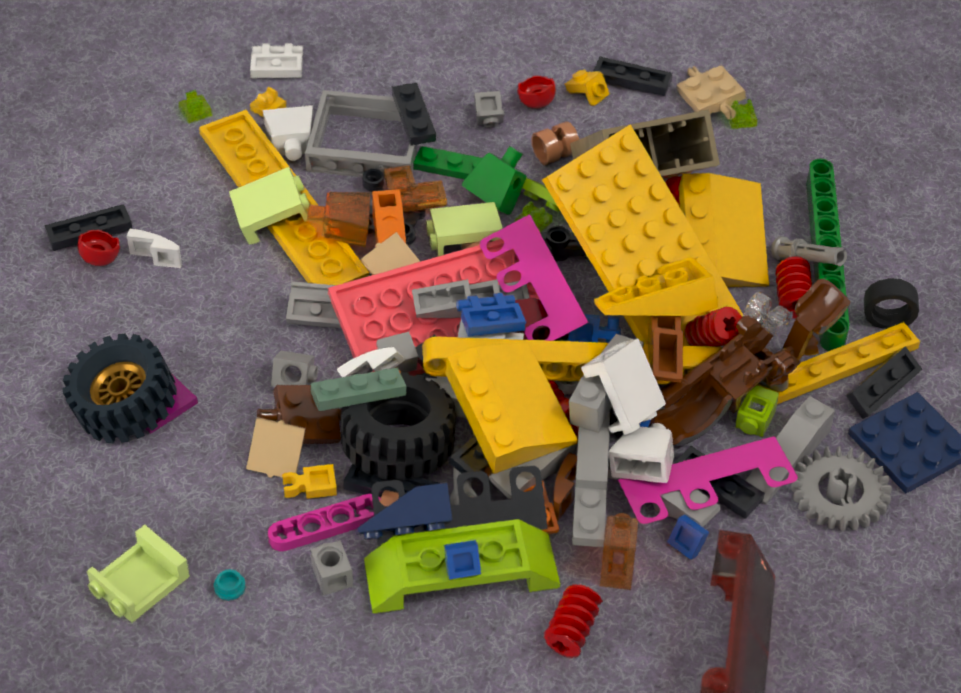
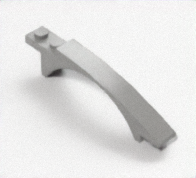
M610 411L599 432L579 427L572 545L604 547Z

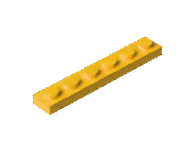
M903 322L805 360L792 373L788 374V389L784 392H778L777 404L881 364L905 346L910 352L919 348L920 340Z

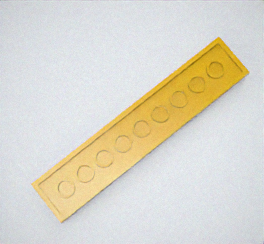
M247 110L199 127L200 135L238 187L289 167ZM305 187L301 194L305 193L311 206L307 210L310 220L304 221L301 214L297 213L267 226L307 283L340 285L370 276L369 271Z

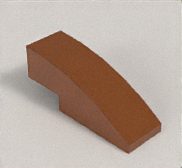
M650 316L648 323L649 365L656 380L682 383L683 331H681V316Z

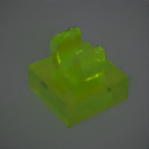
M196 90L186 92V99L178 102L179 109L188 124L213 116L212 109L202 94L197 95Z
M747 99V104H739L738 100H735L731 107L736 111V115L734 118L728 119L731 129L757 127L758 120L751 99Z
M530 201L523 207V212L515 218L516 222L530 214L535 225L542 232L552 223L553 215L545 212L543 207L538 208L534 206L533 202Z

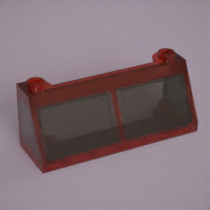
M719 530L710 586L718 585L724 591L725 601L732 602L726 667L708 669L703 674L700 693H765L776 576L751 534Z

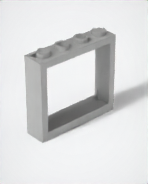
M323 90L305 151L306 171L363 177L365 171L378 169L383 172L384 180L411 182L413 163L417 156L419 144L411 146L409 143L407 156L321 148L330 114L401 121L393 97Z

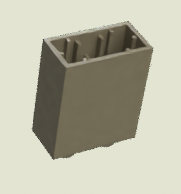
M709 110L631 124L663 180L675 176L680 177L683 173H694L720 165ZM628 125L603 129L570 143L573 160Z

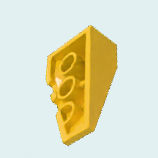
M693 257L663 265L657 268L658 274L650 278L643 275L637 278V284L632 287L620 286L594 299L595 305L604 315L701 316L707 314L709 310L718 308L714 276Z

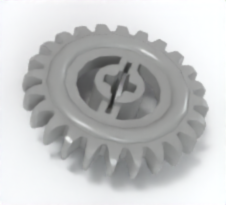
M826 446L823 457L815 449L812 458L805 455L803 463H797L795 472L798 478L795 482L791 483L790 488L794 492L793 500L799 503L798 509L807 511L806 517L809 519L816 517L818 525L828 523L829 529H833L836 525L839 526L841 531H845L846 526H849L852 530H858L859 524L862 527H869L870 521L877 522L880 515L886 513L887 506L891 501L890 494L892 487L888 485L889 476H882L883 466L873 470L875 465L874 458L866 464L863 463L864 452L857 459H854L852 447L847 455L843 456L840 446L837 447L835 455H831L829 447ZM827 477L829 481L826 494L833 503L826 500L819 491V483ZM857 483L862 489L863 496L857 503L853 504L852 499Z

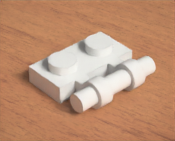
M285 43V46H270V44L252 46L251 78H302L303 46H293V43Z

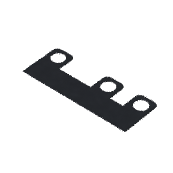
M534 465L512 468L509 472L512 499L491 501L489 478L485 472L476 471L459 474L457 477L459 505H450L452 521L445 524V529L516 519L524 521L540 530L548 529L540 469ZM529 472L535 477L536 484L531 491L524 492L517 487L516 478L520 473ZM471 477L478 478L483 483V492L478 497H469L464 492V483ZM381 481L373 484L371 491L374 516L388 507L382 505L378 498L382 488L387 486L395 488L399 498L405 495L404 486L401 481ZM426 526L414 528V533L427 531ZM395 530L382 532L383 537L377 538L378 547L395 536Z

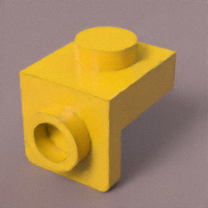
M580 70L572 75L573 78L564 84L569 93H585L589 104L595 106L609 95L602 72Z

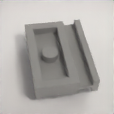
M292 281L286 322L288 324L341 328L328 295V288L336 285Z

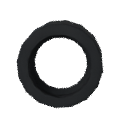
M888 278L871 284L865 291L864 314L867 321L873 326L887 329L903 322L908 326L917 319L919 297L916 288L910 282L902 279ZM889 299L901 300L907 303L896 309H883L876 305Z

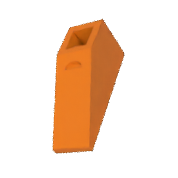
M400 189L372 191V214L376 243L384 242L396 232L406 243Z

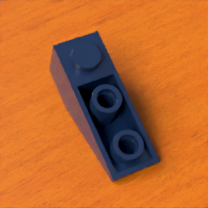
M441 483L413 488L356 529V535H364V540L382 538V532L395 530V535L414 533V528L426 526L427 531L445 529V524L452 521L448 484Z

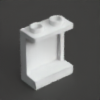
M638 338L615 344L581 367L585 378L599 375L618 418V421L608 427L611 433L622 431L623 434H629L640 428V422L656 417V411L666 404Z

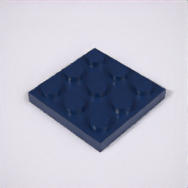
M918 392L849 428L848 435L871 458L875 459V463L879 467L883 466V471L905 494L961 464V434Z

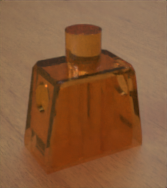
M328 192L326 194L325 206L309 204L307 221L322 222V236L324 238L366 247L369 228L370 193Z
M625 513L607 517L600 587L631 590L638 520L631 518ZM620 552L624 554L623 564L613 563L614 553Z

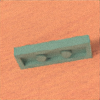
M391 368L311 383V394L318 410L323 411L405 396L407 386L398 368Z

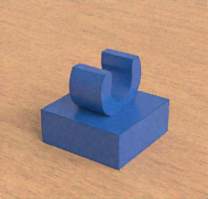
M683 515L678 518L667 543L691 560L698 556L709 535V531L688 516Z
M476 540L444 545L449 580L481 574L479 550Z

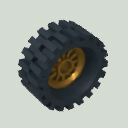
M126 333L118 334L117 340L107 336L103 338L104 343L99 346L96 342L88 345L91 350L88 353L79 352L76 355L79 362L77 364L71 362L67 368L71 375H64L63 383L66 386L62 388L63 395L80 425L88 435L91 433L92 437L98 441L103 437L106 443H114L116 437L120 439L121 443L130 442L129 436L135 434L137 439L145 436L142 430L147 427L153 431L158 427L156 420L158 418L165 420L169 415L166 407L173 408L175 400L172 395H177L174 377L157 346H154L147 338L142 340L140 335L133 334L129 340Z

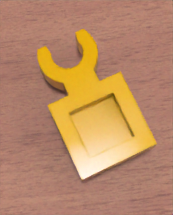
M333 464L303 467V475H298L294 472L282 474L283 485L293 484L292 486L284 487L286 498L296 497L301 492H306L307 499L337 495Z

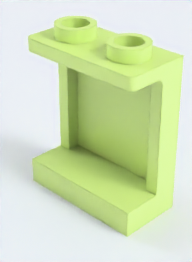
M289 167L229 191L240 229L249 245L260 242L256 230L297 213L301 214L304 221L310 220L307 210L311 206L305 193L301 194V191L305 190L299 175L293 176Z
M495 202L430 209L431 220H426L431 250H436L438 257L444 255L443 248L446 245L479 242L503 228ZM496 237V238H493V239H491V240H492V241H495V240H499V239H501V238Z
M143 525L135 532L137 544L101 572H98L94 567L87 570L90 582L88 588L97 599L103 597L109 602V607L116 616H125L131 623L190 577L187 559L146 525Z

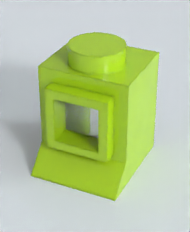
M756 385L747 393L737 413L735 427L741 429L746 434L763 437L776 412L779 393Z

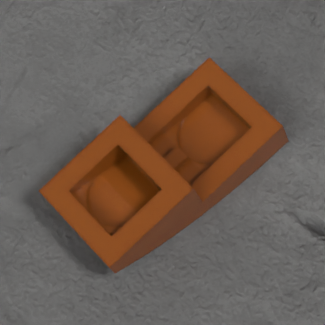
M570 452L564 459L555 481L553 508L557 521H559L574 500L575 483L573 481L576 479L577 456Z

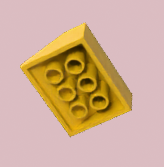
M683 173L679 184L680 209L727 287L769 286L761 183L713 173Z
M528 342L475 346L447 356L446 376L493 474L578 443Z

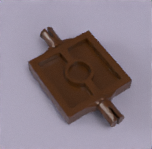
M276 385L273 389L275 398L274 409L257 410V417L276 422L284 420L285 424L306 428L303 444L339 443L341 440L339 426L341 409L334 408L319 411L311 394V385Z

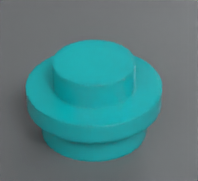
M232 569L220 572L214 581L216 595L224 600L239 598L246 588L244 577Z

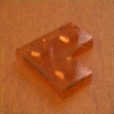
M410 165L384 169L387 190L400 189L403 212L447 206V197L442 180L415 184Z

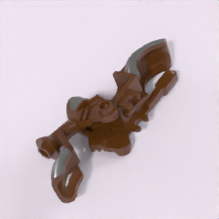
M825 279L817 280L798 300L795 306V312L798 317L795 319L782 349L774 354L765 348L774 335L767 328L761 326L754 317L744 316L736 325L739 333L737 336L685 374L682 383L669 382L660 389L666 402L663 406L665 409L656 411L657 416L650 420L651 425L653 423L664 425L666 429L672 432L674 446L685 445L707 433L727 411L730 410L733 414L739 410L741 398L758 383L773 391L784 392L788 389L789 385L788 374L792 373L801 363L799 359L804 355L813 356L819 354L818 341L813 332L816 334L826 332L844 314L850 305V300L830 281Z

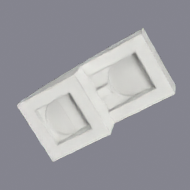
M129 229L127 241L130 254L153 257V264L157 266L181 268L180 247L177 244L154 233Z
M394 347L382 348L355 357L337 368V371L342 377L353 376L355 374L369 373L373 370L380 371L395 368L405 359Z

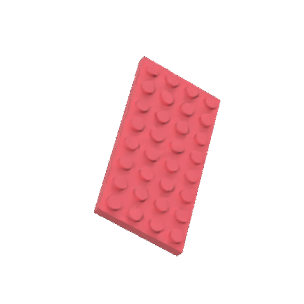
M499 239L488 242L487 250L490 252L501 250L504 241ZM480 245L329 287L328 295L353 358L378 350L376 346L378 339L405 332H410L416 347L433 335L437 337H458L461 318H417L412 294L413 289L467 279L469 285L497 280V274L500 271L519 262V259L514 249L493 259H487ZM515 270L508 272L504 276V283L521 280V273ZM531 282L527 283L529 297L539 299ZM417 362V369L410 371L409 375L416 376L426 372Z

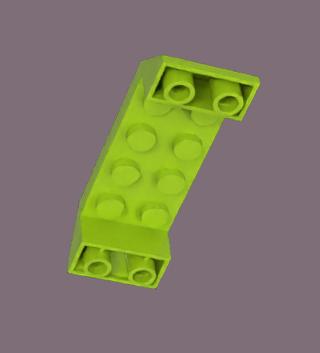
M519 519L395 535L364 558L372 614L403 610L404 595L524 578L527 580L529 592L560 588V580L549 534ZM476 540L479 550L481 574L449 580L444 545Z

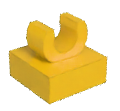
M269 86L267 91L263 94H258L257 99L250 103V110L262 117L263 110L287 107L286 100L278 97V92Z

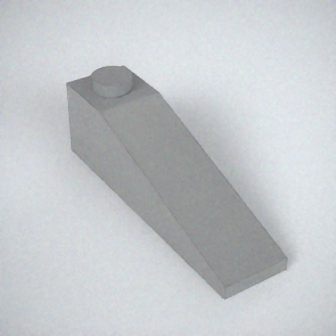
M616 334L602 353L615 344L633 339ZM639 341L640 344H641V346H642V348H643L644 342ZM583 375L569 400L570 424L595 432H599L612 407L599 375L585 378V375Z
M811 396L797 409L776 437L794 471H796L797 463H803L804 456H809L831 431L835 410ZM774 467L769 471V476L775 481H784L789 477V472L783 467ZM759 468L753 469L745 480L764 492V499L761 502L764 505L782 487H770Z

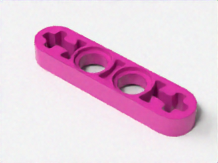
M365 494L277 521L269 527V545L276 551H288L355 530L374 517V511L369 512L368 509H365L366 506H370L373 509L372 494ZM354 509H356V514H358V517L354 516ZM338 514H345L349 517L344 523L333 521V517ZM309 523H316L320 526L315 532H307L303 529ZM296 527H298V536H296V531H294ZM283 533L287 538L281 540L277 534Z

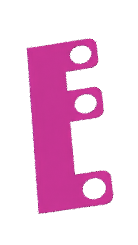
M530 214L480 241V247L487 259H493L514 249L519 262L497 274V280L502 290L509 293L531 282L548 314L547 317L526 328L525 335L528 340H534L532 333L538 326L544 325L549 327L550 335L545 341H554L589 323ZM501 238L504 241L501 250L497 252L487 250V243L491 239ZM515 270L521 273V280L517 284L510 286L504 283V276L508 272Z
M773 436L672 464L667 483L625 478L618 479L638 522L648 524L665 519L668 516V511L660 495L680 490L687 506L692 510H698L715 505L718 502V497L709 481L759 468L770 487H779L793 483L797 480L798 476L776 437ZM774 467H783L788 470L789 477L784 481H775L769 476V471ZM695 489H704L710 494V498L707 502L698 504L690 499V493ZM645 503H655L659 506L660 513L655 517L648 518L640 513V508Z

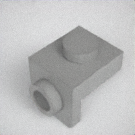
M500 91L474 93L477 125L484 124V127H496L499 123H503L505 114L502 109Z

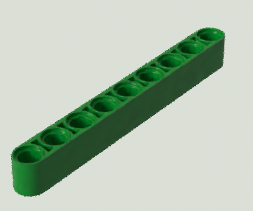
M814 159L810 162L806 182L811 244L842 248L834 167L826 159ZM813 262L815 282L819 279L828 280L847 297L844 265L837 266ZM848 308L834 325L823 334H819L820 344L825 350L831 351L846 345L850 326Z

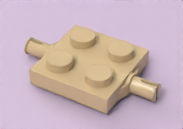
M722 65L704 73H700L695 66H692L687 71L691 78L676 84L679 94L695 112L709 110L710 114L722 112L727 119L734 118L736 115V111L731 106L746 99L745 90Z

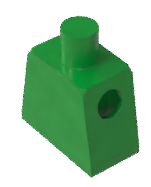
M511 146L508 147L502 158L490 152L487 153L463 181L461 186L486 203L495 202L498 211L510 215L527 178L526 174L515 168L523 153Z

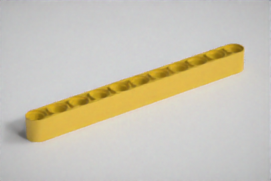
M431 337L426 339L422 345L424 371L431 376L447 377L446 361L449 355L475 346L528 342L547 380L580 381L584 375L581 367L599 356L609 343ZM644 344L642 349L649 362L648 344ZM683 346V376L722 347ZM656 380L658 384L669 383V381Z

